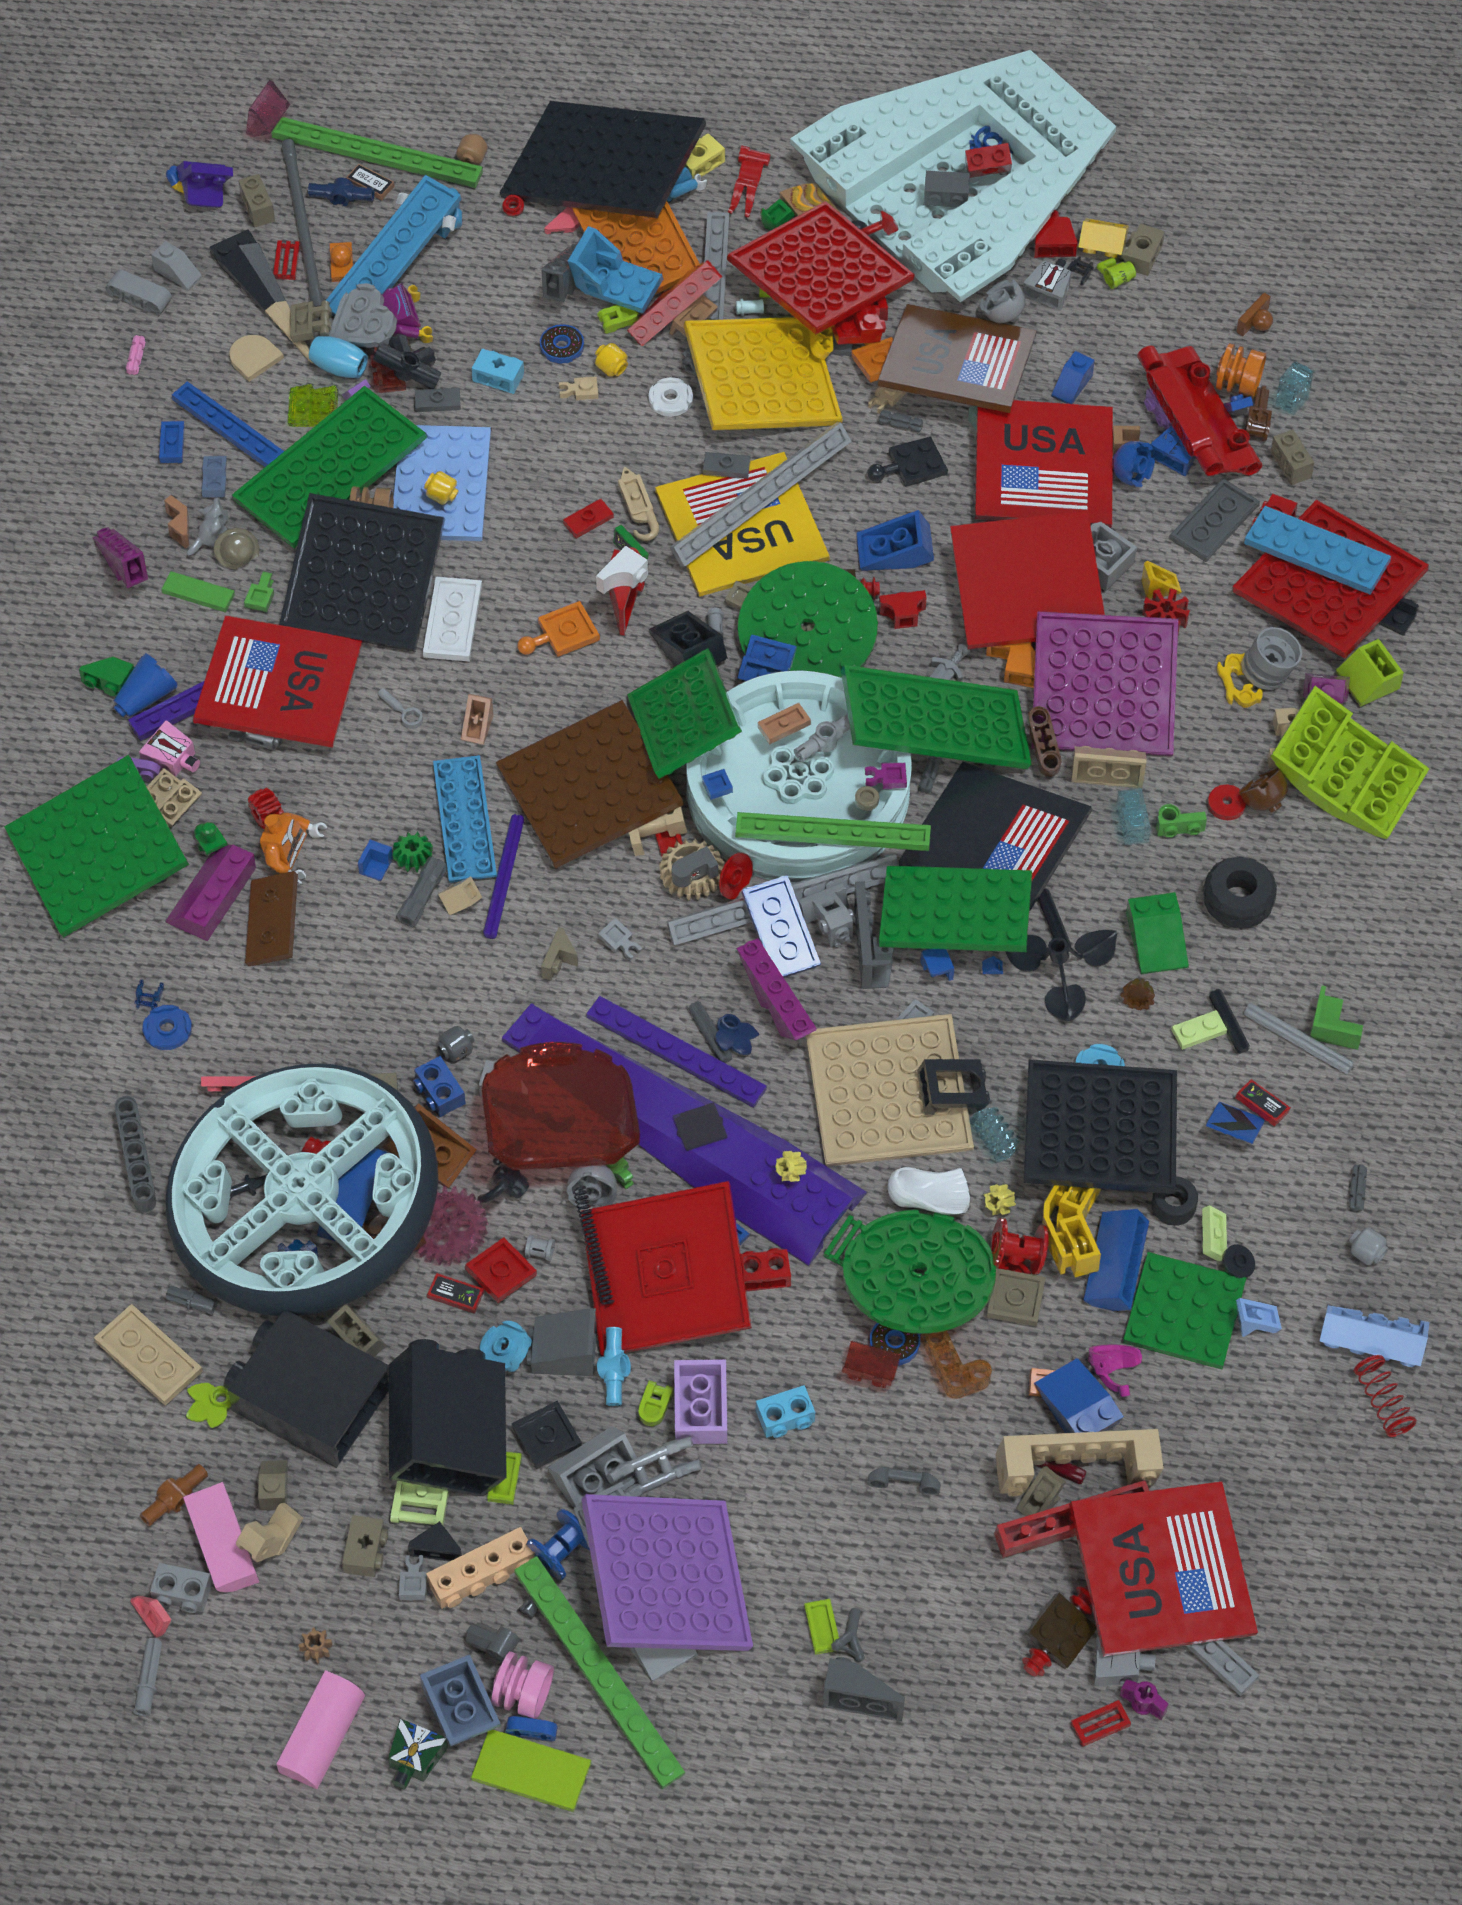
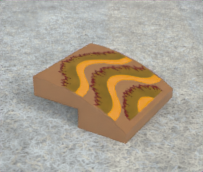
M817 183L801 184L780 192V199L793 211L795 217L825 201L840 212Z

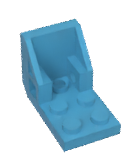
M589 226L568 259L575 285L582 292L644 314L663 281L661 273L623 261L620 250L597 229Z

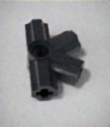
M403 334L391 337L389 346L380 343L372 359L392 369L395 376L400 380L409 381L412 379L430 389L435 388L442 373L430 367L436 361L435 352L430 347H422L412 351L409 340Z

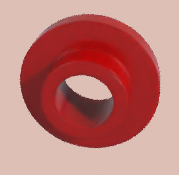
M509 195L503 201V211L508 216H518L524 210V202L517 195Z

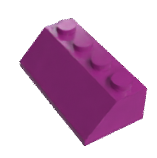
M227 845L212 852L165 922L208 941L255 871L254 854L235 845Z

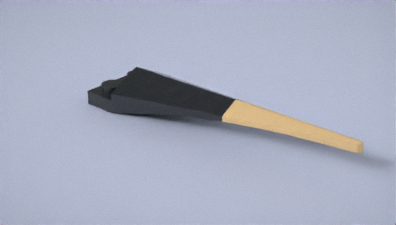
M249 229L209 246L210 253L219 266L264 310L292 341L290 337L291 310L259 243L256 242ZM294 342L293 344L312 362L309 359V349L306 342Z

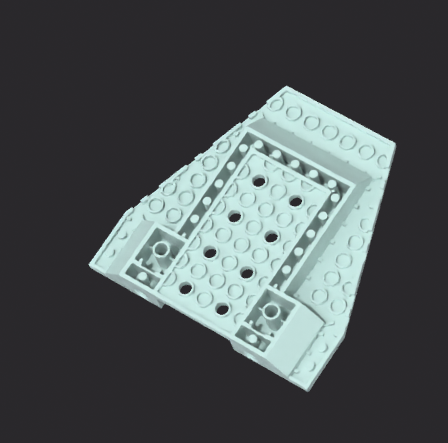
M1028 50L840 106L791 137L790 144L804 156V161L819 187L854 220L863 221L867 226L880 221V214H872V210L884 211L893 216L898 225V231L887 235L882 229L871 234V236L895 259L914 273L915 277L929 291H948L959 302H962L1013 267L1015 260L1023 254L1025 247L1031 240L1033 241L1051 217V213L1059 207L1064 196L1068 195L1085 173L1087 166L1091 165L1095 160V156L1100 149H1103L1115 134L1116 126L1035 53ZM984 126H990V132H996L1003 138L1002 144H1010V149L1013 151V154L1010 153L1012 169L1007 172L1009 173L1007 176L997 173L969 178L968 194L973 193L976 196L968 197V201L957 208L924 205L926 170L939 171L938 168L944 167L948 169L945 172L967 173L965 150H970L969 140H974L971 138V135L975 136L979 129ZM983 133L979 135V140L982 144L984 137ZM987 139L986 141L991 146L998 144L995 139ZM910 188L914 189L915 192H905L904 190ZM934 215L943 216L941 219L933 218ZM908 236L910 239L907 241L900 240L899 237Z

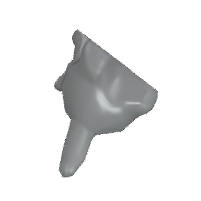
M219 497L214 498L212 505L198 510L203 515V522L199 526L198 537L187 551V555L190 556L196 553L203 544L214 547L218 536L227 530V527L224 525L229 521L228 512L223 510Z

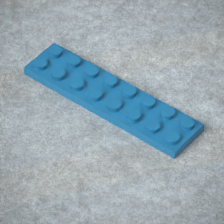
M425 175L326 299L330 303L332 316L335 317L343 295L346 292L349 294L353 289L358 288L356 286L358 284L367 283L374 285L381 294L386 289L392 288L440 228L443 217L450 215L462 200L461 195Z

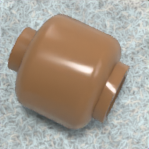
M468 134L461 139L456 155L462 162L479 165L482 163L488 147L480 135Z

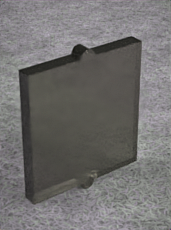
M714 1102L673 1115V1120L678 1130L677 1136L681 1137L686 1151L728 1138L723 1126V1117L719 1116Z

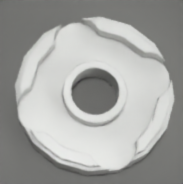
M663 378L657 381V384L654 386L652 385L649 390L648 400L655 412L663 416H678L688 411L692 406L693 392L692 388L679 378ZM667 394H675L677 396L672 400L665 398Z

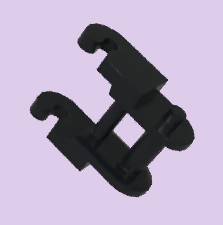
M1079 256L1069 264L1067 269L1071 272L1076 270L1083 273L1084 276L1080 284L1084 285L1091 275V269L1093 270L1094 267L1093 262L1089 264L1083 262ZM1078 265H1081V266L1085 267L1086 269H1085V270H1082V269L1078 268Z

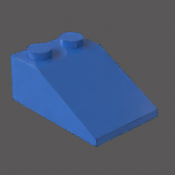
M919 510L857 532L859 562L862 571L915 568L934 561L930 524Z
M1078 1358L1034 1383L1064 1433L1104 1432L1118 1425L1124 1417L1110 1394Z

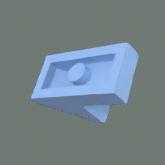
M1243 1298L1236 1300L1237 1317L1242 1337L1247 1336L1256 1329L1276 1333L1282 1329L1277 1306Z

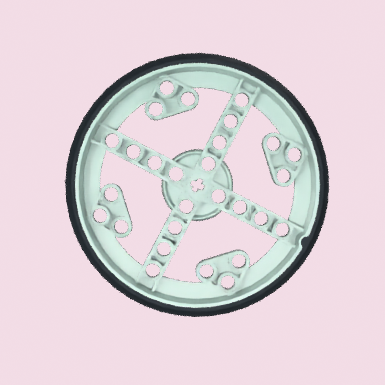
M301 1064L283 1067L253 1077L236 1086L212 1104L189 1130L176 1153L169 1173L166 1190V1218L173 1246L188 1272L206 1290L217 1298L238 1308L270 1316H280L283 1310L290 1311L297 1316H304L338 1308L366 1295L381 1285L402 1266L419 1244L431 1219L437 1197L438 1162L434 1143L429 1129L413 1105L391 1085L361 1070L335 1064ZM338 1103L346 1104L365 1112L317 1154L300 1152L287 1156L252 1122L257 1117L279 1107L288 1125L295 1128L336 1125L342 1118V1111ZM390 1135L396 1145L399 1158L392 1153H386L377 1159L373 1187V1200L379 1212L383 1216L390 1218L378 1236L373 1239L336 1203L339 1193L338 1179ZM232 1139L268 1174L264 1185L265 1198L212 1242L204 1222V1217L209 1222L215 1224L222 1222L226 1218L232 1184L231 1176L224 1164L215 1159L226 1143ZM316 1221L353 1257L347 1262L325 1272L316 1254L312 1251L270 1252L265 1254L260 1261V1267L265 1276L249 1272L237 1266L286 1223L302 1225Z

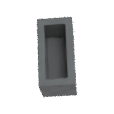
M926 170L924 205L957 208L967 202L970 173Z

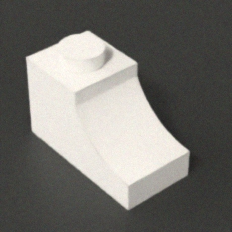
M625 546L597 574V590L605 594L610 589L618 586L634 588L648 576L647 559Z

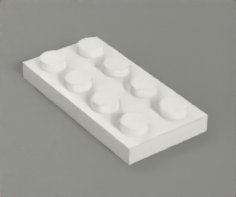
M436 577L423 658L470 662L482 590L481 580Z

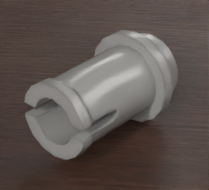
M711 608L706 614V620H708L709 626L723 636L722 620L724 619V613L720 608Z

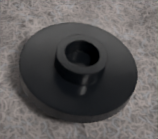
M1234 1244L1224 1251L1222 1262L1228 1274L1236 1278H1247L1252 1275L1255 1270V1259L1248 1248L1243 1245Z

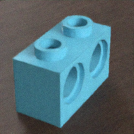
M805 1385L756 1401V1413L766 1438L770 1436L774 1438L781 1437L788 1430L795 1428L799 1430L806 1429L815 1422V1410ZM800 1407L804 1409V1411L801 1413H796L793 1411V1409ZM776 1415L780 1417V1419L772 1421L768 1417Z

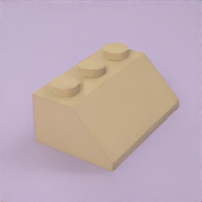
M1075 746L1071 782L1143 788L1147 760L1146 753L1136 750L1123 751L1112 748L1100 749L1089 746Z

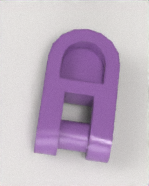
M132 758L144 781L151 782L159 775L161 767L157 763Z

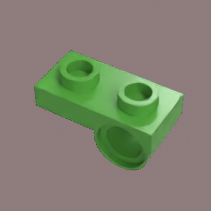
M1163 805L1158 813L1157 835L1169 838L1184 833L1197 835L1205 831L1206 813L1180 814V810L1175 805Z

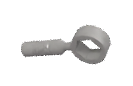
M382 688L378 692L380 698L387 702L395 711L402 713L401 718L404 727L416 729L422 725L423 716L419 709L408 708L405 710L402 703L386 689ZM415 714L419 717L418 721L412 723L406 720L408 715Z

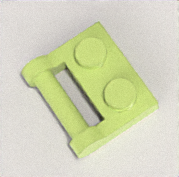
M397 1481L391 1511V1523L404 1521L434 1525L440 1521L444 1526L449 1491ZM402 1505L433 1508L437 1509L436 1515L402 1511L401 1508Z

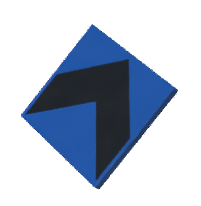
M1219 1101L1206 1126L1253 1144L1265 1119Z

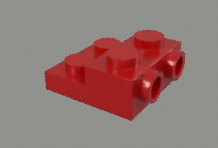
M872 303L831 326L837 344L881 342L882 333H885L886 325L884 319H879V305Z

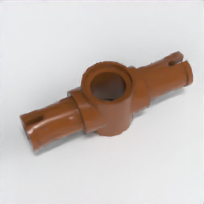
M197 1464L183 1478L179 1477L176 1480L174 1478L167 1479L158 1488L156 1501L140 1513L141 1520L150 1527L165 1513H170L172 1510L175 1513L180 1512V1507L185 1504L183 1497L192 1494V1490L208 1477L205 1468Z

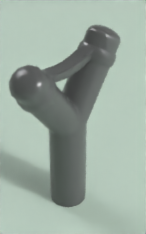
M857 1608L850 1609L846 1633L836 1639L831 1644V1647L834 1651H846L857 1662H861L865 1659L857 1637L861 1611ZM849 1643L851 1649L844 1646Z

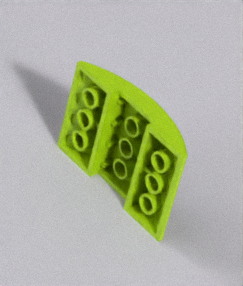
M1314 686L1271 754V758L1283 775L1318 807L1330 815L1376 837L1387 839L1430 768L1391 741L1387 745L1351 719L1353 715L1351 711Z

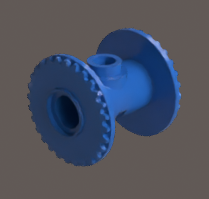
M565 1509L557 1512V1518L562 1527L544 1545L535 1539H529L526 1543L527 1547L535 1553V1557L539 1558L547 1572L558 1580L566 1577V1572L561 1562L579 1544L585 1549L590 1550L578 1518Z

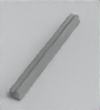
M1249 1003L1244 1011L1246 1017L1341 1072L1348 1074L1354 1064L1352 1060L1255 1004Z

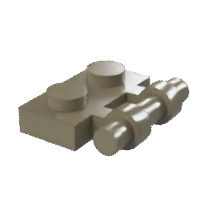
M313 301L291 305L290 337L293 343L314 339L315 332H320V336H329L331 330L329 318L332 316V309L328 301H322L321 306L317 307L314 306Z

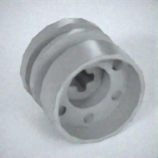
M1270 627L1264 629L1244 654L1241 662L1242 671L1253 685L1261 689L1274 690L1280 688L1301 661V645L1296 637L1282 628Z

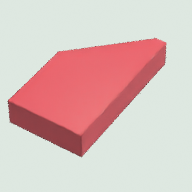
M572 207L565 208L544 228V233L574 232L580 224Z
M143 1596L131 1598L130 1602L153 1635L158 1638L165 1634L172 1619L157 1599Z

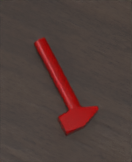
M881 211L880 221L860 230L869 236L883 229L887 235L898 231L899 228L893 216Z

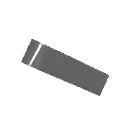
M123 1096L116 1101L115 1112L135 1208L140 1212H149L156 1206V1195L136 1100L130 1096ZM126 1110H132L129 1113H123ZM135 1131L132 1135L127 1134L128 1132ZM133 1153H140L137 1156H131ZM139 1174H144L143 1177H140V1178H136V1177H135V1176H137V1175H139ZM142 1196H149L146 1199H139Z

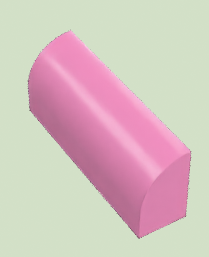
M221 1482L183 1497L216 1590L220 1592H234L259 1583L249 1552L246 1549L241 1550L236 1546L241 1529L224 1483Z
M325 1670L277 1762L278 1772L318 1789L365 1697L364 1692L352 1682Z

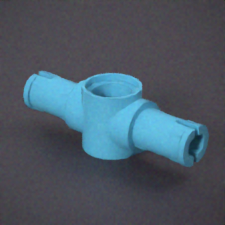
M619 1327L606 1328V1350L604 1351V1356L600 1357L597 1362L598 1374L606 1383V1405L608 1406L622 1405V1383L624 1382V1377H627L631 1371L629 1357L622 1350V1328Z

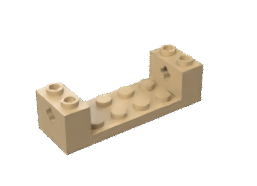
M1158 1429L1003 1436L995 1454L1000 1494L1008 1493V1496H1020L1025 1493L1034 1477L1033 1465H1041L1045 1461L1066 1464L1071 1462V1460H1081L1083 1463H1090L1097 1459H1107V1461L1114 1462L1124 1458L1128 1485L1146 1480L1149 1489L1154 1486L1164 1469Z

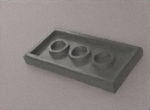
M1223 478L1169 535V539L1207 562L1260 505V501Z

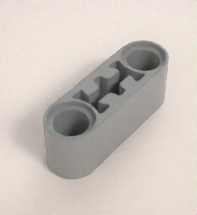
M117 270L105 286V290L110 296H117V299L145 311H153L156 313L155 315H160L172 299L171 293L166 288L124 270Z

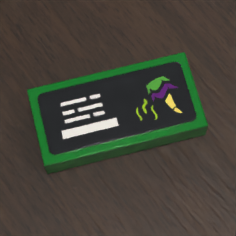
M622 525L615 527L613 543L620 550L625 546L636 548L640 555L648 561V552Z

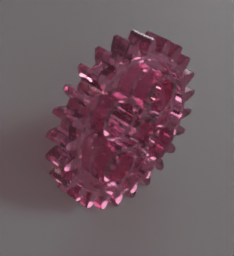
M443 1186L441 1193L437 1191L430 1219L434 1220L435 1223L427 1226L424 1233L427 1243L415 1250H419L418 1254L421 1258L427 1255L426 1258L429 1263L436 1258L438 1265H441L443 1259H446L448 1265H451L452 1259L456 1258L458 1263H461L462 1255L469 1259L471 1258L470 1250L479 1251L476 1243L484 1244L481 1235L488 1234L484 1226L489 1223L487 1218H485L487 1215L485 1208H482L480 1200L475 1201L476 1197L473 1193L467 1196L468 1193L465 1188L458 1193L456 1186L452 1188L451 1192H448L446 1186ZM449 1207H456L454 1211L446 1212V1209H448ZM463 1225H469V1226H470V1227H469L467 1230H465V1231H460V1230H459L460 1227H462ZM442 1239H449L444 1245L438 1244Z

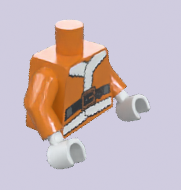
M284 812L281 815H268L264 821L266 827L260 838L266 864L279 874L290 872L307 836L306 830H308L312 838H319L324 835L320 834L318 829H326L327 826L322 822L310 824V820L293 813ZM295 871L299 879L306 878L304 871ZM299 879L297 886L302 884V882Z

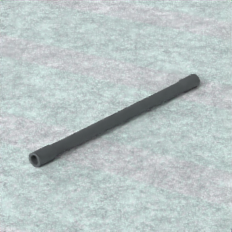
M286 139L281 145L288 171L310 291L309 297L310 301H313L314 306L317 307L321 306V302L324 300L319 285L297 166L295 144L293 140Z

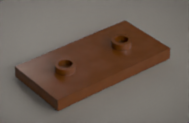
M295 871L251 880L245 963L248 966L293 958L298 874Z

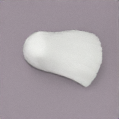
M904 1167L895 1170L888 1180L889 1196L900 1207L926 1209L946 1215L964 1214L968 1211L970 1195L967 1181L961 1168L939 1173Z

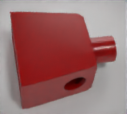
M1057 210L1051 213L1049 220L1036 235L1034 258L1076 257L1077 239L1070 218L1059 217Z

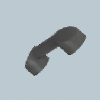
M881 1467L868 1475L867 1484L871 1487L887 1488L889 1479L920 1483L919 1491L923 1494L938 1495L940 1493V1482L936 1477L927 1472L921 1473Z

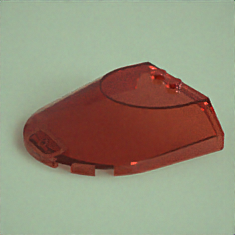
M570 1042L532 1044L521 1047L520 1053L512 1057L508 1054L504 1055L494 1063V1069L490 1073L485 1074L482 1083V1105L488 1153L512 1170L615 1164L640 1143V1129L630 1076L622 1065L617 1066L612 1062V1056L601 1050L596 1049L593 1053L582 1050V1044Z

